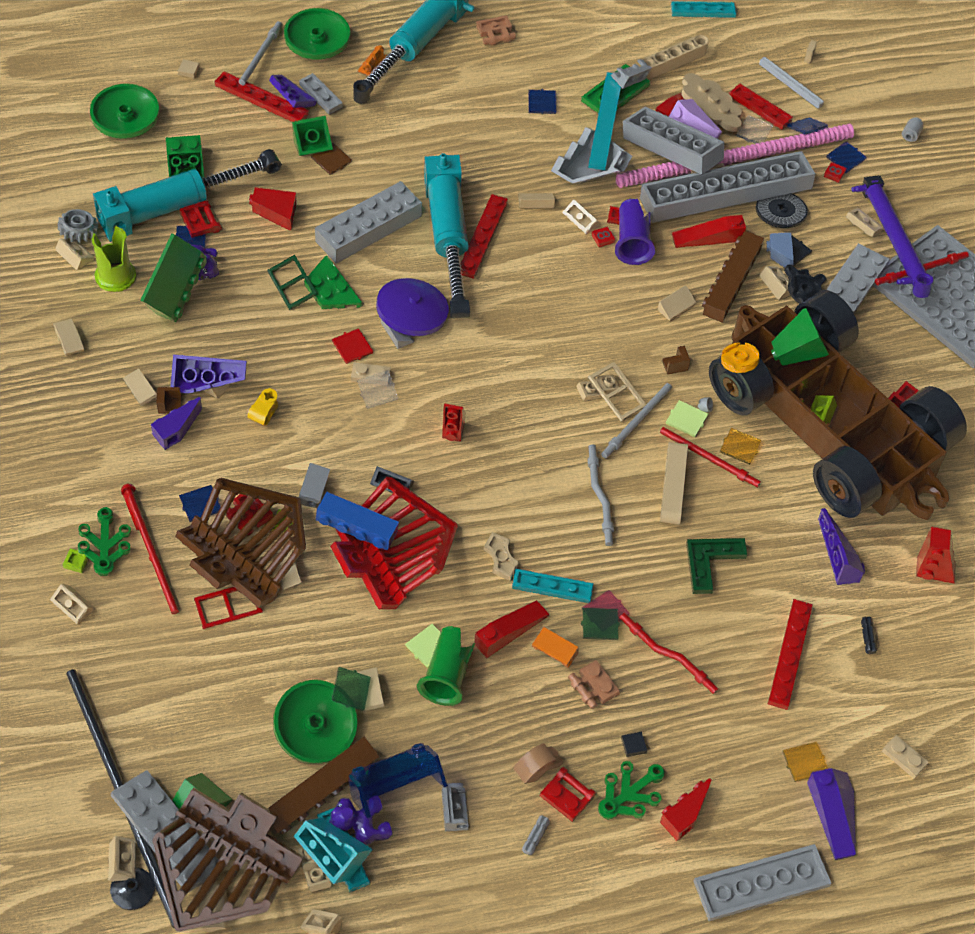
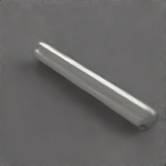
M767 57L760 59V66L817 109L823 106L824 101Z

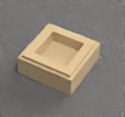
M811 40L806 51L805 63L809 64L811 62L817 41Z
M183 59L178 69V75L195 78L199 69V63Z

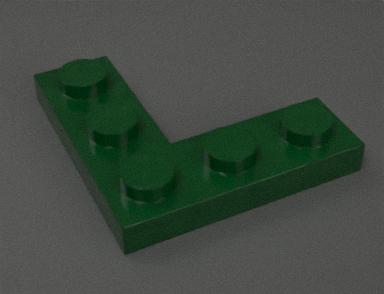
M745 538L687 539L686 548L692 594H712L713 584L709 560L747 558Z

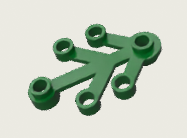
M103 507L97 513V520L101 524L100 539L91 532L88 524H81L78 528L79 535L85 537L100 550V557L90 549V544L87 541H80L78 543V552L84 554L94 563L93 568L98 575L107 576L114 569L113 563L123 555L130 553V543L120 541L131 535V527L127 524L121 525L119 532L109 539V524L113 521V511L108 507ZM119 543L118 550L108 557V551Z
M624 761L620 767L622 773L621 794L614 798V786L617 784L618 777L614 773H608L604 780L606 785L605 799L598 805L599 814L605 819H613L618 814L634 816L637 819L643 818L646 812L644 805L636 804L634 807L621 805L628 801L646 803L654 807L658 806L662 799L660 793L652 792L650 795L638 794L637 792L651 782H661L665 774L664 768L658 764L651 765L647 774L630 786V775L633 772L634 766L630 761ZM628 766L630 770L627 771L623 767ZM653 770H658L660 773L655 774ZM613 778L615 781L609 782L607 779ZM657 797L658 801L655 802L651 798ZM605 806H611L613 809L607 810ZM641 809L643 813L638 814L635 810Z

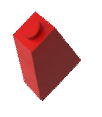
M255 187L253 194H250L249 205H252V212L287 230H291L297 206L296 192Z

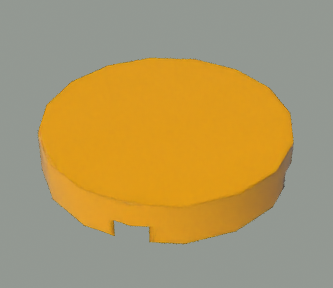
M733 343L723 349L721 363L725 369L731 372L745 373L757 367L759 351L749 343H745V345Z

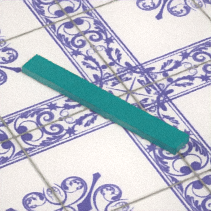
M611 72L606 73L588 168L604 171L606 169L621 86L611 76Z

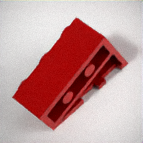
M931 526L917 556L916 577L955 584L956 562L954 559L951 530Z

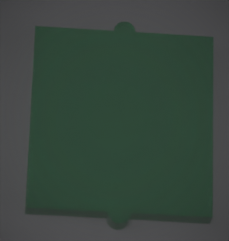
M582 609L583 621H581V626H583V639L618 640V627L620 626V622H618V609Z
M338 667L331 701L343 704L346 708L352 707L364 711L371 677L357 673L356 670L351 671Z

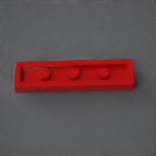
M741 83L730 91L729 95L732 99L779 129L783 130L792 122L793 116Z

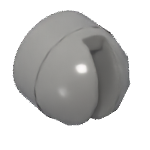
M704 397L698 401L699 410L703 412L712 411L713 401L711 397Z

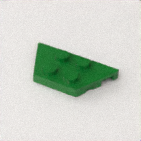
M325 256L308 275L318 294L313 297L321 309H342L346 305H356V308L362 307L359 297L329 257ZM304 280L305 287L311 293L312 291L309 285L307 284L306 280Z

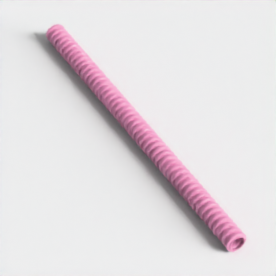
M849 123L847 125L794 135V137L789 136L765 141V143L761 142L760 144L756 143L755 145L751 144L750 146L728 149L724 151V160L718 164L723 163L726 166L727 164L730 165L732 163L735 164L737 162L781 154V152L785 153L786 151L790 152L804 149L805 147L809 148L810 146L814 147L824 143L846 140L854 137V128ZM672 161L671 163L667 162V164L663 163L662 165L658 164L657 166L653 165L652 167L617 173L616 183L619 188H623V186L628 187V185L633 186V184L638 185V183L643 184V182L647 183L648 181L666 179L668 176L688 174V172L691 173V169Z

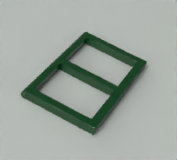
M295 255L267 270L289 310L318 295ZM295 261L302 274L279 286L273 272ZM305 278L312 292L290 304L283 290Z

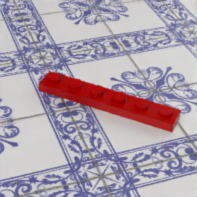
M225 71L214 81L216 87L291 122L304 120L309 116V110L303 107L294 108L286 99L249 82L241 85L239 83L240 78Z
M491 194L471 238L468 250L465 252L460 263L462 276L475 278L506 208L508 198Z
M793 599L768 705L785 710L789 707L813 606L811 603Z

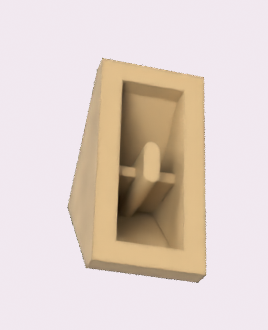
M313 909L301 925V928L309 934H338L341 929V916Z

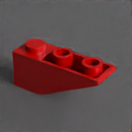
M444 403L442 438L461 442L466 417L464 407Z
M711 778L705 782L702 780L693 787L692 792L689 794L687 792L678 798V802L675 805H668L662 811L660 823L676 841L693 829L710 787Z

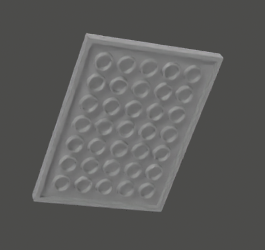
M937 225L912 243L921 263L925 264L947 257L948 254L964 251L969 253V257L959 260L955 264H945L926 270L927 274L933 277V284L928 297H916L912 293V284L898 285L896 281L890 284H874L873 286L974 369L975 254ZM898 255L889 260L880 277L890 272L896 273L905 270Z

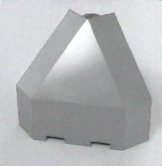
M586 127L579 141H572L565 156L558 157L551 171L572 184H580L624 172L632 155L611 140L605 171L588 168L595 130Z

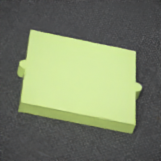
M679 400L675 408L671 410L665 424L695 438L700 428H703V423L708 417V413Z
M431 624L405 644L414 654V658L419 659L427 668L430 664L440 631Z

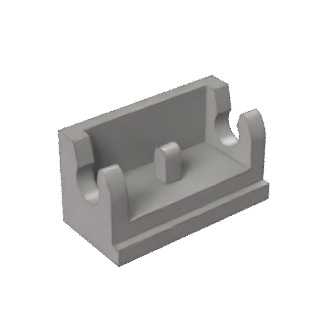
M639 59L637 61L641 67L636 63L626 69L619 67L617 68L618 72H613L611 76L623 89L645 80L651 67L642 59Z
M313 463L309 464L299 494L302 505L315 508L316 503L320 502L330 469Z
M442 783L445 832L468 830L466 796L463 784Z

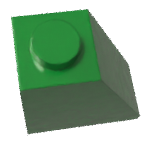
M806 308L771 342L774 348L771 350L775 360H780L783 366L829 355Z

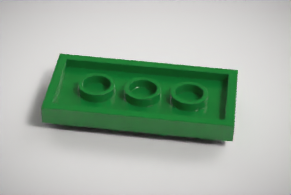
M624 64L621 68L626 69L630 66ZM646 78L633 85L621 88L617 110L650 86V80ZM605 79L581 97V102L598 114Z

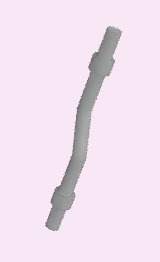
M592 444L588 446L589 458L587 459L588 467L590 468L591 487L603 507L604 522L602 523V531L605 534V545L612 546L614 524L611 522L610 502L599 485V458L596 453V445Z

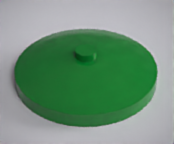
M310 8L302 10L289 18L284 27V39L288 48L303 58L314 60L327 59L340 54L348 46L350 27L346 19L335 11L324 8Z
M117 84L107 87L94 97L90 105V117L95 128L101 133L114 138H133L146 133L156 124L160 113L159 103L155 95L148 89L135 84Z
M307 680L289 688L279 699L273 714V730L279 745L290 757L306 764H324L332 761L348 749L353 742L357 730V714L351 699L341 688L323 680Z

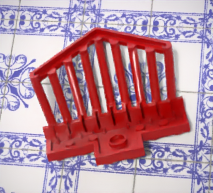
M386 477L361 506L369 509L388 488L394 493L376 508L374 512L382 514L394 502L402 498L410 504L391 516V519L399 521L417 509L425 514L423 517L398 529L394 540L423 526L429 521H435L441 526L396 546L389 547L388 550L377 548L369 542L358 540L356 537L347 533H341L336 529L341 541H334L330 546L346 577L362 578L379 610L397 609L407 598L406 595L435 574L441 573L458 527L455 521L392 477ZM413 546H416V547H414V548H412V549H410V550H408V551H406V552H404V553H402V554H400V555H397V556H395V557H390V556L395 555V554H397V553H399V552H402V551H404V550H406V549H409V548H411V547H413ZM413 556H416V557L412 558L411 560H409V561L403 563L402 565H400V566H398V567H393V566H395V565H397V564H399V563H401V562H403V561H405V560H407V559H409V558H411V557H413ZM433 565L430 569H428L419 577L411 581L406 586H401L402 584L406 583L407 581H409L410 579H412L413 577H415L416 575H418L419 573ZM414 567L413 569H411V570L408 571L407 573L403 574L402 576L397 577V576L400 575L401 573H403V572L409 570L410 568Z

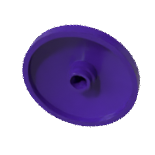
M401 278L386 283L380 289L376 300V310L381 320L393 330L411 336H425L437 332L444 326L449 312L446 298L436 287L425 281L412 278Z

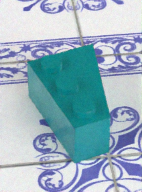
M323 818L306 820L294 835L296 840L333 884L349 881L373 850Z

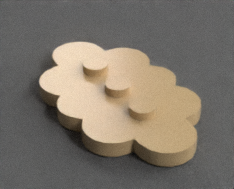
M693 73L685 74L682 80L684 87L681 94L685 100L693 99L715 125L720 124L724 129L731 132L739 130L742 124L739 118L742 109L739 105L732 102V97L722 91L721 86L712 80H703L700 76Z

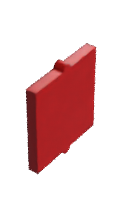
M359 328L348 333L344 332L343 335L332 339V343L346 364L355 360H361V358L373 353L372 348Z

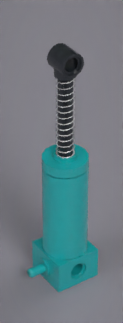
M425 0L391 36L389 40L390 48L392 49L389 53L390 55L386 56L381 61L382 63L378 64L373 73L366 77L367 79L354 82V101L359 104L367 103L370 100L373 86H376L379 83L378 81L382 80L387 71L391 70L394 64L399 61V58L404 61H412L449 20L457 23L467 11L474 12L475 6L469 4V0Z
M267 149L260 154L258 161L254 160L255 162H249V164H241V166L233 167L230 170L228 169V171L224 170V172L219 174H211L207 178H201L198 171L193 169L120 193L117 186L93 193L96 217L109 242H111L116 226L122 228L126 232V236L133 234L132 225L206 201V188L208 187L210 189L211 186H219L220 183H227V181L236 180L238 177L240 179L241 176L244 177V175L253 174V172L257 173L259 170L273 174L281 169L282 164L274 150Z
M442 153L440 156L424 157L426 198H429L436 253L447 258V263L449 264L450 288L452 287L451 293L453 294L450 300L451 319L469 318L470 305L469 299L465 297L459 257L469 247L461 194L462 171L460 156Z

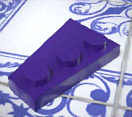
M271 75L269 81L294 108L315 107L317 100L285 76Z

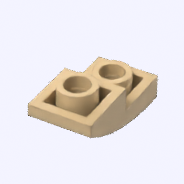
M72 319L53 323L65 356L84 351Z
M140 369L123 378L141 406L157 397V394Z
M614 375L597 376L595 380L606 395L619 388ZM591 381L579 382L576 386L583 401L602 398Z
M292 549L276 569L277 573L292 554ZM278 551V552L275 554V556L273 557V559H275V557L278 555V553H279L280 551ZM297 561L280 582L283 590L303 583L297 568Z
M377 667L358 671L357 678L364 711L384 707Z
M304 848L298 849L299 854L304 856L301 863L310 893L331 887L330 879Z

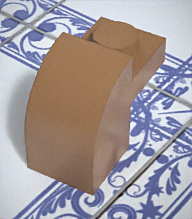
M543 743L528 751L515 764L513 769L524 784L538 781L547 770L559 768L564 761L556 749L552 746L547 747Z

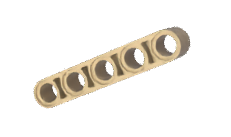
M697 35L643 58L642 60L651 67L646 78L650 80L705 56L708 38L704 35Z
M668 443L660 522L680 524L688 444Z

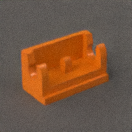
M545 627L542 628L532 644V647L549 655L567 668L570 667L575 657L579 654L578 646Z

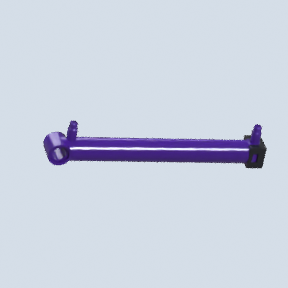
M881 175L864 177L863 185L852 187L851 191L862 192L865 198H869L908 275L906 278L898 279L897 284H912V293L916 297H928L931 292L933 277L925 271L883 188L884 181Z

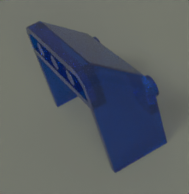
M417 743L409 750L371 765L356 767L349 774L352 800L367 818L371 817L367 800L373 796H380L430 775L443 788L448 785L439 755L428 745H424V743Z

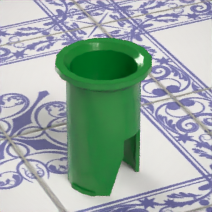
M454 626L442 628L426 675L417 682V690L420 695L435 704L454 706L459 704L463 698V692L460 688L475 643L469 647H461V628Z

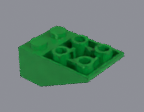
M201 136L165 137L169 177L196 169L201 178H203L204 167Z

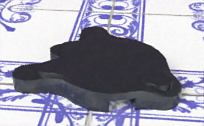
M787 265L784 268L789 280L788 291L791 297L799 304L821 291V286L826 281V276L821 273L813 277L807 269L798 270L792 265Z

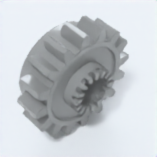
M69 210L62 214V218L59 217L58 230L60 235H64V239L71 238V242L77 240L80 243L81 240L87 242L88 238L91 239L93 233L97 235L98 222H96V218L91 213L85 210Z

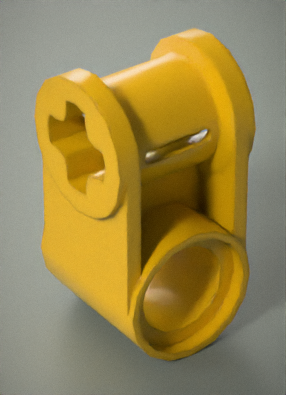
M267 388L261 392L256 402L249 409L248 419L263 426L269 423L272 415L278 408V396L274 389Z

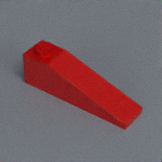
M743 215L724 216L672 232V238L675 248L734 243L738 236L742 237L744 231H746V225Z
M536 600L490 622L477 631L474 640L475 646L487 659L549 616V613Z

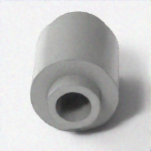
M917 117L910 119L902 131V137L909 142L916 141L923 130V121Z

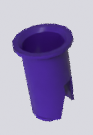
M627 199L621 203L619 208V241L615 245V255L620 261L630 265L646 263L655 255V245L651 240L650 212L644 217L638 199Z

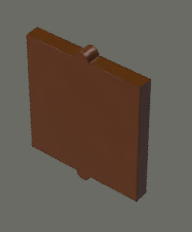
M332 143L333 150L311 155V158L329 175L342 170L344 166L352 162V159L334 143Z

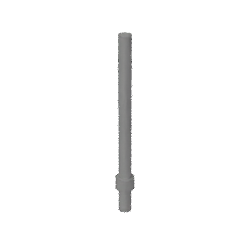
M277 21L275 26L269 30L266 40L240 78L239 83L241 85H245L272 41L279 35V30L282 27L280 21Z
M666 383L617 437H613L610 440L607 448L601 453L602 457L608 458L614 450L619 449L622 441L672 389L669 383Z

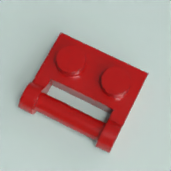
M209 201L199 202L179 209L180 215L192 238L211 232L218 233L222 230L220 223L216 221L211 211ZM200 211L205 212L210 224L206 225Z
M563 766L540 792V797L573 822L593 800L597 792L592 788L588 789L569 774V770ZM562 780L566 781L584 795V798L581 800L560 784Z

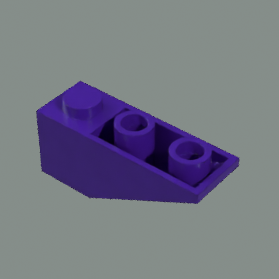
M197 397L194 400L188 401L182 407L172 410L168 415L156 419L151 424L152 435L164 450L183 439L202 410L201 398Z

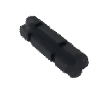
M870 616L862 617L861 626L863 628L864 644L866 645L865 652L867 654H875L877 644L875 643V632L872 626L873 619Z

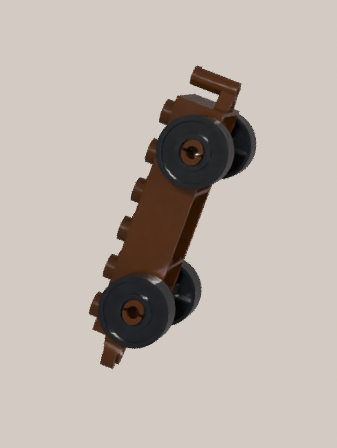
M821 290L800 303L794 311L786 305L771 316L755 311L751 306H742L739 309L735 328L732 332V344L740 343V345H745V343H749L755 346L759 351V363L753 370L745 373H735L725 369L721 363V356L710 363V382L715 393L727 408L736 414L748 415L765 404L822 458L813 468L814 483L819 494L829 507L844 517L854 518L870 506L881 516H884L902 503L918 518L929 520L934 512V508L924 505L920 501L919 496L923 493L933 495L938 507L943 509L947 506L950 499L948 491L936 476L946 456V451L963 440L967 432L964 414L956 401L948 393L937 387L927 386L901 403L898 408L839 354L856 342L859 328L850 306L832 291ZM806 308L829 355L783 366L780 360L774 359L771 352L774 348L771 342ZM816 395L834 396L837 407L830 424L824 423L811 410Z

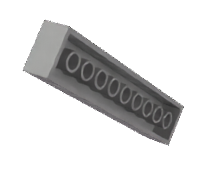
M799 151L712 169L702 175L693 173L645 183L641 186L640 200L646 212H650V220L654 223L809 190L813 188L815 172L803 152Z

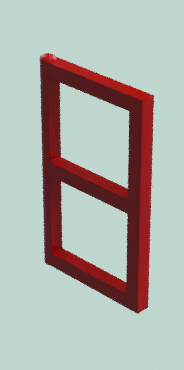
M235 587L194 598L202 629L263 613L261 607L258 608L256 606V610L234 616L227 594L238 591ZM223 596L229 617L206 623L199 602Z

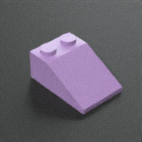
M693 99L678 100L669 116L717 139L722 132Z

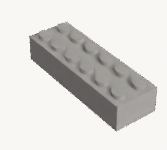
M648 107L640 109L623 121L624 139L701 175L724 160V141Z
M400 181L315 227V242L337 264L422 217V202Z

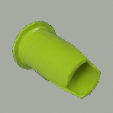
M117 226L114 229L112 243L102 246L94 233L91 238L97 262L94 274L95 281L100 288L110 292H119L129 288L135 282L137 276L135 267L129 261L126 232ZM113 263H120L118 266L111 267Z

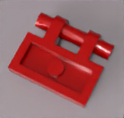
M240 494L234 498L233 504L235 507H230L226 513V517L230 521L248 496ZM256 499L245 514L246 518L244 520L241 519L238 523L237 528L240 531L264 505L259 499ZM269 510L256 526L259 528L272 519L273 512ZM253 529L250 531L248 536H250L254 532Z

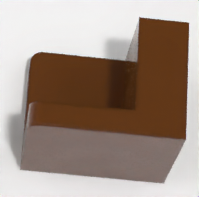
M685 345L677 348L676 356L662 359L667 375L688 371L690 357Z
M157 387L156 404L158 414H169L172 410L181 407L182 396L180 387Z

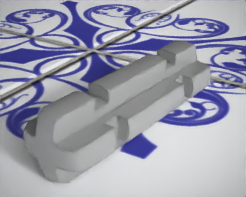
M543 815L539 816L536 825H534L527 838L528 840L523 845L522 851L525 854L533 855L545 829L549 825V818Z

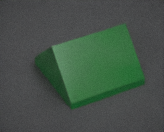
M326 116L292 122L293 141L299 156L333 150Z
M203 773L185 778L172 800L179 810L190 791L196 788L224 807H227L233 801L230 796Z

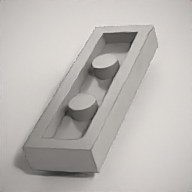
M313 73L299 80V85L316 99L317 103L329 115L343 108V103Z

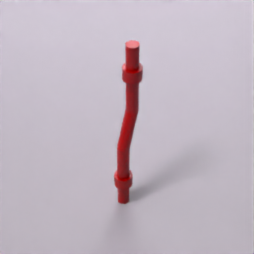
M967 251L951 253L947 257L922 265L926 271L945 264H955L959 260L968 258L969 253ZM905 270L896 273L890 272L883 277L876 278L875 284L894 283L908 275Z
M625 612L619 617L630 628L629 631L644 641L654 652L679 661L695 676L694 679L699 684H703L712 694L717 692L719 688L707 678L708 675L703 670L700 671L683 654L658 645L643 630V627L638 622L635 623Z

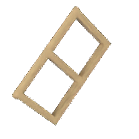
M615 362L588 376L589 380L620 421L646 406V403ZM613 368L625 385L606 395L594 378ZM628 388L640 405L621 415L610 401V398Z

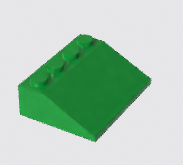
M171 233L140 301L157 315L177 322L178 318H181L185 303L191 297L193 286L199 280L198 275L201 269L206 265L207 256Z

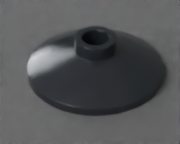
M135 867V878L112 881L110 886L112 900L118 907L125 910H137L144 907L150 902L155 892V885L151 875L146 870ZM130 883L136 884L135 887L131 889L128 888V885Z

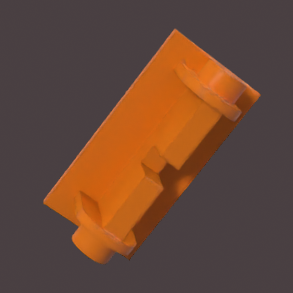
M379 45L374 48L372 53L362 63L358 72L367 76L373 73L378 64L382 63L381 61L388 56L384 54L383 46Z

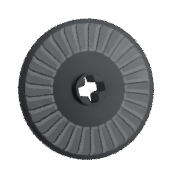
M792 193L757 200L756 213L759 218L774 227L793 228L802 224L807 217L808 210L806 204Z

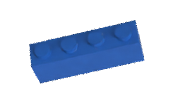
M326 492L316 511V521H319L322 525L331 526L341 533L350 534L358 540L369 542L375 547L385 550L389 549L398 531V521L329 492Z

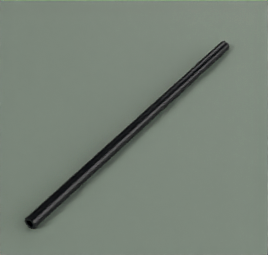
M75 669L69 670L66 675L115 790L124 784L77 671ZM127 818L171 926L175 928L159 865L153 851Z

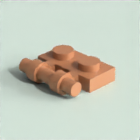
M507 15L476 21V27L480 36H487V38H483L484 45H495L496 42L501 41L509 42L511 39L516 38L514 32L508 33L512 31V25Z
M597 660L579 670L581 678H578L575 673H571L568 676L573 689L580 693L582 701L588 704L591 709L598 706L595 699L598 698L604 704L620 693V690ZM586 684L590 687L592 692H588V690L585 688Z

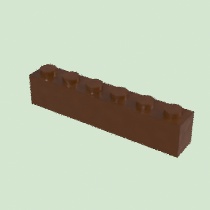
M744 231L742 237L738 236L735 243L736 248L731 249L728 257L730 258L729 261L725 260L722 267L723 272L718 273L715 280L717 282L716 285L712 284L709 290L710 296L705 297L702 303L704 316L723 323L762 249L763 237L748 231Z
M365 736L268 807L269 810L278 815L270 829L274 836L279 832L281 835L285 834L292 828L290 824L297 819L298 822H301L309 816L307 812L313 806L315 809H318L326 803L325 797L329 794L334 797L343 790L341 785L347 781L351 784L360 777L358 773L361 770L365 769L367 772L376 765L374 760L379 755Z

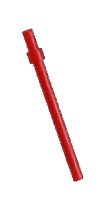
M662 427L660 430L662 435L681 444H688L689 450L734 474L740 481H746L757 488L759 487L761 481L749 475L748 471L738 469L665 427Z

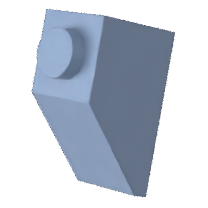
M771 233L770 240L766 241V250L770 251V259L784 268L787 265L793 266L791 233Z

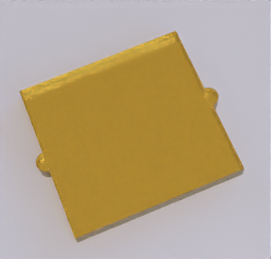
M731 428L727 437L723 439L724 443L719 453L750 465L754 456L758 454L757 449L762 440Z
M817 742L782 751L787 762L786 768L790 770L794 782L809 779L812 772L828 769L824 760L825 756L822 755Z

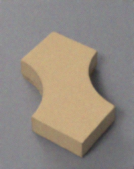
M492 532L483 550L490 554L494 561L492 573L511 581L515 570L519 566V562L509 553L508 545L510 539Z

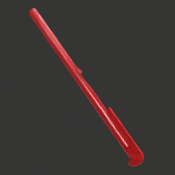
M130 483L124 484L121 488V494L125 499L136 530H139L150 556L148 558L152 562L171 614L175 615L179 610L134 496L136 488Z

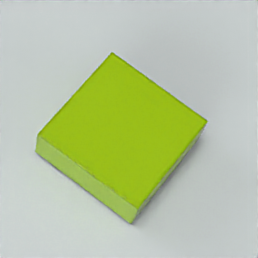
M70 548L63 562V568L83 573L89 558L84 554H80L78 550Z

